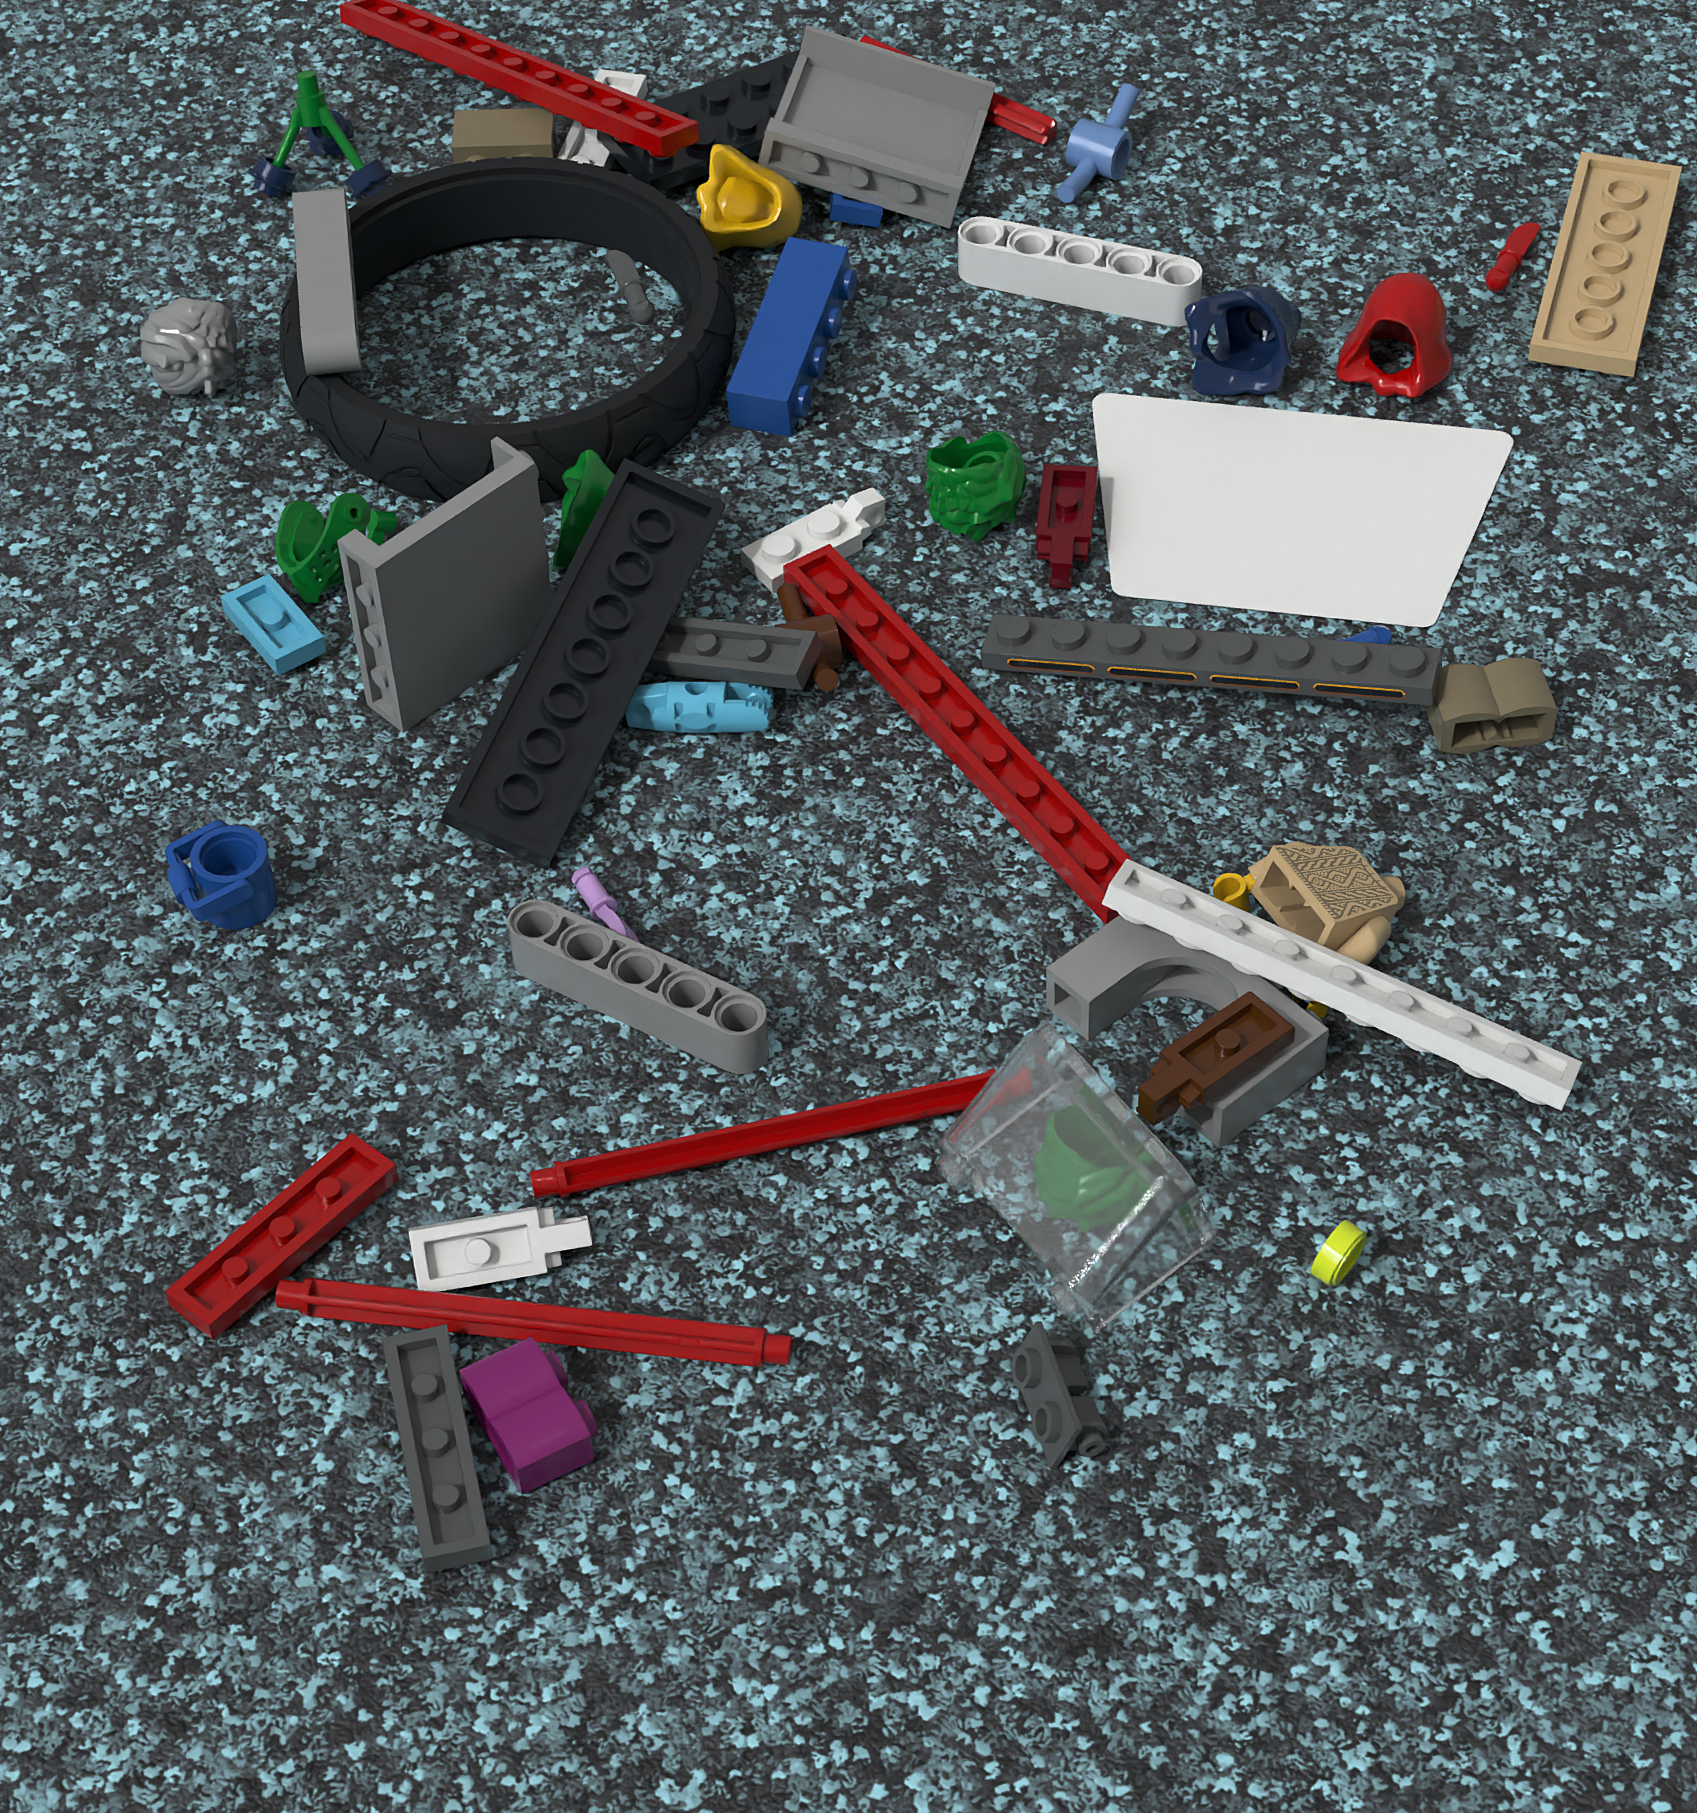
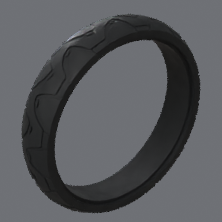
M499 157L447 165L411 176L403 182L398 181L377 191L374 195L368 196L348 209L356 300L374 284L396 270L419 259L462 245L508 238H550L583 242L628 254L629 257L657 272L682 297L690 311V318L683 334L670 353L658 366L630 387L605 400L558 416L508 424H463L426 419L397 411L369 398L353 387L339 373L307 376L301 340L296 270L288 287L281 311L279 328L281 367L292 399L303 420L313 428L312 432L343 462L379 484L384 483L386 487L403 494L445 503L494 471L491 440L499 437L517 451L522 450L526 452L535 462L539 471L537 481L540 504L561 500L560 498L564 497L568 490L563 482L562 475L568 468L575 466L581 452L588 449L594 450L614 474L617 473L624 458L647 467L659 459L662 453L665 455L700 421L721 388L724 377L729 369L734 347L736 308L727 271L721 265L720 260L722 258L711 240L682 207L671 198L667 199L665 194L629 175L617 171L612 172L609 168L585 162L581 164L578 161L546 157H512V159Z

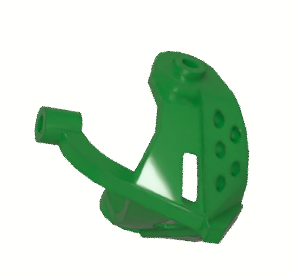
M354 492L344 493L333 501L324 528L323 516L312 503L305 500L292 501L282 511L276 534L275 555L277 564L282 572L289 577L304 603H318L321 593L344 581L337 540L354 529H357L366 536V527H368L367 538L380 546L383 544L384 534H392L396 530V514L387 511H370L367 501L361 495Z

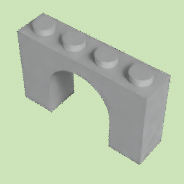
M1119 915L1046 967V1007L1087 1041H1090L1136 1006L1152 999L1173 996L1192 998L1220 1011L1248 991H1252L1296 1028L1294 1042L1204 1105L1199 1104L1197 1108L1188 1111L1181 1105L1176 1114L1219 1149L1325 1068L1329 1029L1324 1026L1321 1019L1314 1012L1297 1005L1279 991L1273 981L1260 975L1245 974L1233 967L1229 961L1205 950L1187 948L1177 942L1174 936L1147 924H1135Z

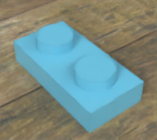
M270 574L221 596L224 613L278 676L327 652L323 634Z

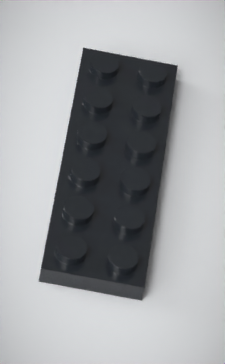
M800 49L653 102L652 104L698 122L699 142L679 149V152L674 156L654 157L645 149L630 143L618 142L614 136L597 130V139L633 178L654 187L660 192L709 174L710 154L713 145H730L749 159L758 156L761 152L770 117H775Z

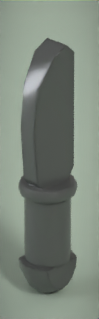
M618 250L608 251L605 255L620 288V296L628 304L631 318L640 325L650 324L654 319L655 307L645 293V284L640 280L635 263L628 254Z

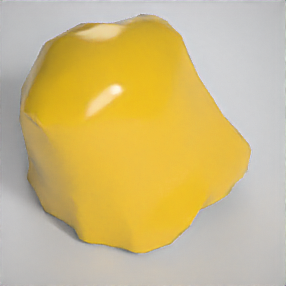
M713 145L710 154L709 180L699 185L696 194L701 208V229L711 240L717 252L732 247H775L785 243L788 237H793L798 230L802 217V198L796 186L776 171L752 161L730 145Z

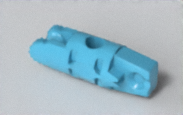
M664 682L640 685L626 710V720L629 727L665 732H761V730H766V727H769L771 717L769 709L773 706L775 693L772 692L773 688L769 686L736 682Z

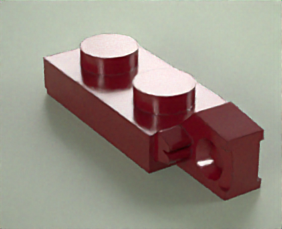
M1043 464L1036 528V551H1038V560H1050L1049 588L1071 589L1074 561L1087 562L1088 554H1091L1098 467Z

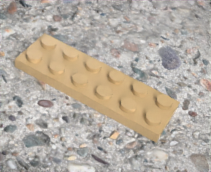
M1581 151L1530 342L1528 360L1548 363L1554 366L1598 371L1609 375L1616 374L1634 377L1678 192L1682 166Z

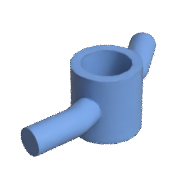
M1127 83L1121 85L1104 123L1082 118L1075 124L1066 149L1067 165L1074 167L1075 170L1056 190L1057 196L1062 202H1072L1089 185L1095 174L1112 180L1119 179L1123 174L1131 155L1133 139L1132 134L1123 129L1140 93V90L1135 86Z

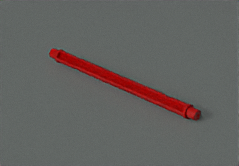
M993 1068L986 1070L985 1073L571 1161L562 1162L558 1160L553 1162V1167L529 1171L535 1199L558 1194L562 1199L569 1197V1194L967 1109L991 1104L999 1106L1002 1105L1004 1099L1025 1095V1083L1020 1068L996 1072Z
M306 1277L304 1282L281 1279L276 1291L277 1308L299 1310L302 1316L416 1329H426L447 1324L448 1332L514 1340H524L532 1337L536 1342L755 1367H763L764 1363L790 1365L793 1351V1336L769 1334L767 1328L308 1277Z

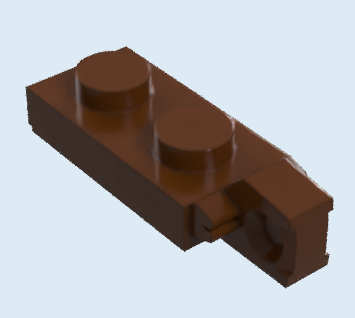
M1248 991L1160 1051L1159 1062L1150 1069V1079L1138 1086L1137 1092H1139L1136 1111L1150 1124L1155 1126L1176 1114L1181 1105L1188 1111L1197 1108L1199 1104L1204 1105L1292 1044L1296 1028L1252 991Z

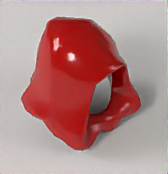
M1397 273L1379 282L1367 298L1357 324L1345 337L1344 344L1339 350L1336 377L1340 381L1372 384L1374 391L1380 397H1390L1399 394L1400 396L1414 399L1420 397L1448 375L1453 367L1454 359L1446 343L1447 311L1440 293L1427 275L1421 273ZM1370 339L1396 340L1413 345L1415 356L1411 365L1394 374L1384 373L1370 359Z

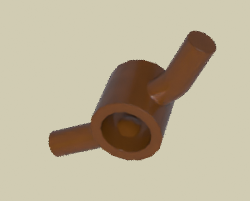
M793 583L784 584L777 589L776 593L786 622L775 624L774 627L817 632L823 648L809 676L821 690L831 691L837 687L839 677L833 669L842 668L843 665L841 642L834 617L831 613L808 618L798 586Z

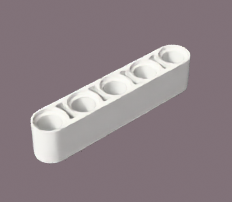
M983 216L963 221L958 229V273L962 280L975 286L1178 327L1187 325L1185 308L1192 302L1201 300L1202 268L1194 259L1185 256Z

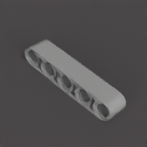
M345 187L292 193L298 297L307 376L362 370L351 229Z
M541 899L528 900L519 903L511 910L507 926L513 965L517 972L524 977L725 1071L735 1074H748L758 1070L766 1063L769 1057L767 1013L764 1003L755 995L551 902Z

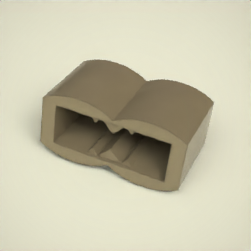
M1505 658L1484 667L1473 664L1446 665L1441 668L1433 706L1424 705L1439 750L1450 754L1478 752L1494 745L1513 748L1540 744L1552 738L1558 711L1540 662L1530 658Z

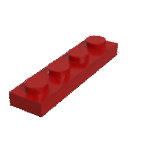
M351 1132L165 1290L169 1306L214 1340L277 1286L281 1279H285L399 1180L396 1164Z

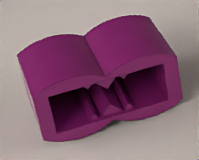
M529 1337L459 1370L463 1394L480 1428L492 1443L515 1487L521 1494H525L594 1460L591 1438L598 1435L595 1419L583 1399L573 1402L564 1390V1387L568 1386L567 1375L561 1361L553 1350L543 1353L536 1341Z

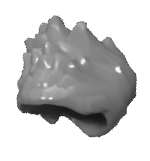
M185 297L178 298L169 305L150 312L147 317L148 320L145 321L144 326L140 327V337L142 340L141 359L150 365L155 382L170 395L188 394L189 392L192 395H196L203 391L211 399L216 395L218 389L225 388L226 381L233 373L237 372L234 355L238 338L236 318L220 302L194 300Z

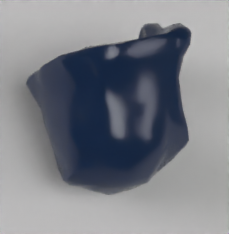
M1258 286L1230 290L1209 296L1200 301L1192 302L1185 308V319L1190 330L1189 350L1197 357L1192 376V386L1195 391L1208 396L1227 397L1241 393L1269 394L1282 386L1283 375L1286 366L1291 363V350L1302 319L1301 312L1295 304L1271 288ZM1213 324L1218 340V346L1214 355L1208 346V335Z

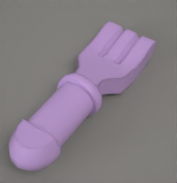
M589 867L577 869L571 880L589 907L592 919L602 921L610 930L639 942L636 934L616 914L618 907L616 900L609 896Z

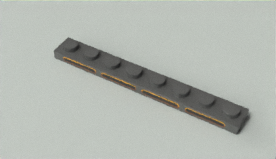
M993 614L980 652L983 669L1431 706H1433L1442 668L1441 648Z

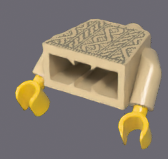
M1300 841L1272 846L1266 857L1248 867L1250 871L1248 875L1242 877L1236 873L1221 874L1216 878L1213 885L1214 898L1246 912L1250 910L1248 895L1252 893L1279 927L1366 966L1375 958L1390 938L1392 932L1390 923L1396 911L1400 910L1404 905L1406 896L1404 885L1398 877H1380L1358 850L1346 846H1313ZM1292 994V1001L1296 1004L1299 1003L1301 998ZM1311 1001L1307 1009L1314 1012L1321 1019L1328 1013L1329 1006L1318 1001Z

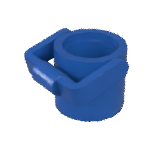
M216 820L167 846L165 857L170 866L167 871L168 880L177 902L186 905L195 920H208L220 928L238 930L250 928L264 921L274 911L278 900L266 841L257 831L246 826H227L224 821ZM189 857L191 860L193 875L191 873L189 866L187 864H184L183 860Z

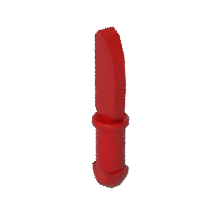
M1529 222L1520 225L1509 235L1504 249L1497 256V262L1493 268L1487 271L1485 283L1489 291L1499 293L1509 286L1511 276L1522 265L1523 258L1539 233L1541 227L1538 223Z

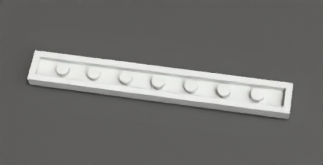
M1129 859L1125 860L1110 882L1102 905L1118 911L1119 915L1129 922L1140 925L1147 924L1174 936L1177 942L1187 948L1205 950L1229 961L1233 967L1245 974L1263 976L1287 987L1298 998L1323 1003L1343 1012L1348 1019L1356 1024L1367 1027L1374 1026L1401 1038L1407 1046L1416 1051L1432 1052L1458 1064L1466 1073L1474 1077L1490 1078L1510 1087L1532 1103L1547 1104L1562 1111L1582 1062Z

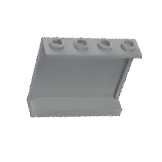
M806 25L799 56L775 117H770L758 164L776 171L785 178L950 228L981 136L996 83Z
M499 437L491 440L494 462L493 472L382 545L378 546L357 529L352 530L337 540L366 703L403 733L528 647L554 596L550 585L549 554L545 545L543 529L544 513L540 505L537 481L539 478L538 468L526 452L522 450L517 451Z

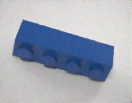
M793 237L787 238L726 390L731 426L792 437L799 417L807 416L812 400V383L815 377L821 378L823 376L827 362L826 347L829 339H836L838 337L842 323L841 309L845 300H852L856 289L857 272L850 269L848 247Z

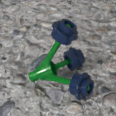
M307 70L296 74L299 89L295 94L297 107L293 108L290 124L275 159L260 155L256 166L249 168L250 175L255 178L253 186L259 191L276 198H281L283 191L289 193L295 191L296 188L292 183L297 171L285 163L300 127H307L306 136L311 142L309 147L315 154L323 157L327 156V154L334 156L342 153L345 154L356 170L354 174L345 180L353 192L350 195L351 199L355 200L360 196L365 199L370 195H374L377 191L390 186L386 179L392 175V170H386L379 159L365 165L349 142L354 137V127L351 121L344 119L341 113L329 109L325 91L318 86L316 72Z

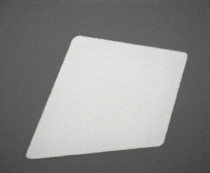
M1114 393L1097 395L1092 401L1111 587L1115 593L1125 597L1412 627H1429L1439 617L1512 449L1513 438L1503 431Z

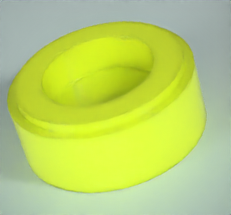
M1348 1220L1342 1221L1323 1244L1312 1264L1310 1273L1330 1287L1338 1285L1350 1272L1361 1255L1367 1242L1366 1232Z

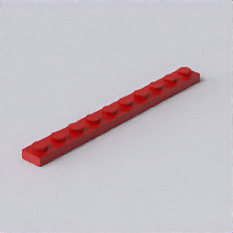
M350 0L339 4L341 23L360 30L365 36L377 37L391 43V46L396 49L408 50L420 55L425 61L437 62L449 67L456 74L468 75L480 80L487 87L499 88L516 95V98L520 101L540 105L547 108L551 114L563 115L580 122L585 128L597 129L614 136L618 142L630 143L647 150L654 157H671L676 155L679 149L699 142L698 122L399 0Z
M830 544L783 565L784 582L786 584L793 583L798 586L802 601L816 616L832 614L838 629L840 642L1106 925L1119 916L1118 911L1102 905L1110 882L1125 860L1133 861L1126 852Z

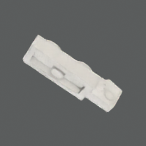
M872 487L851 495L847 502L843 500L834 501L833 504L830 503L742 548L741 563L772 593L777 594V589L786 584L784 582L783 565L828 544L843 558L862 550V541L871 535L873 529L886 523V500Z
M534 1206L413 1227L408 1230L418 1290L435 1292L547 1273V1268L562 1265L560 1251L592 1245V1235L587 1215L555 1220L553 1207L537 1209Z

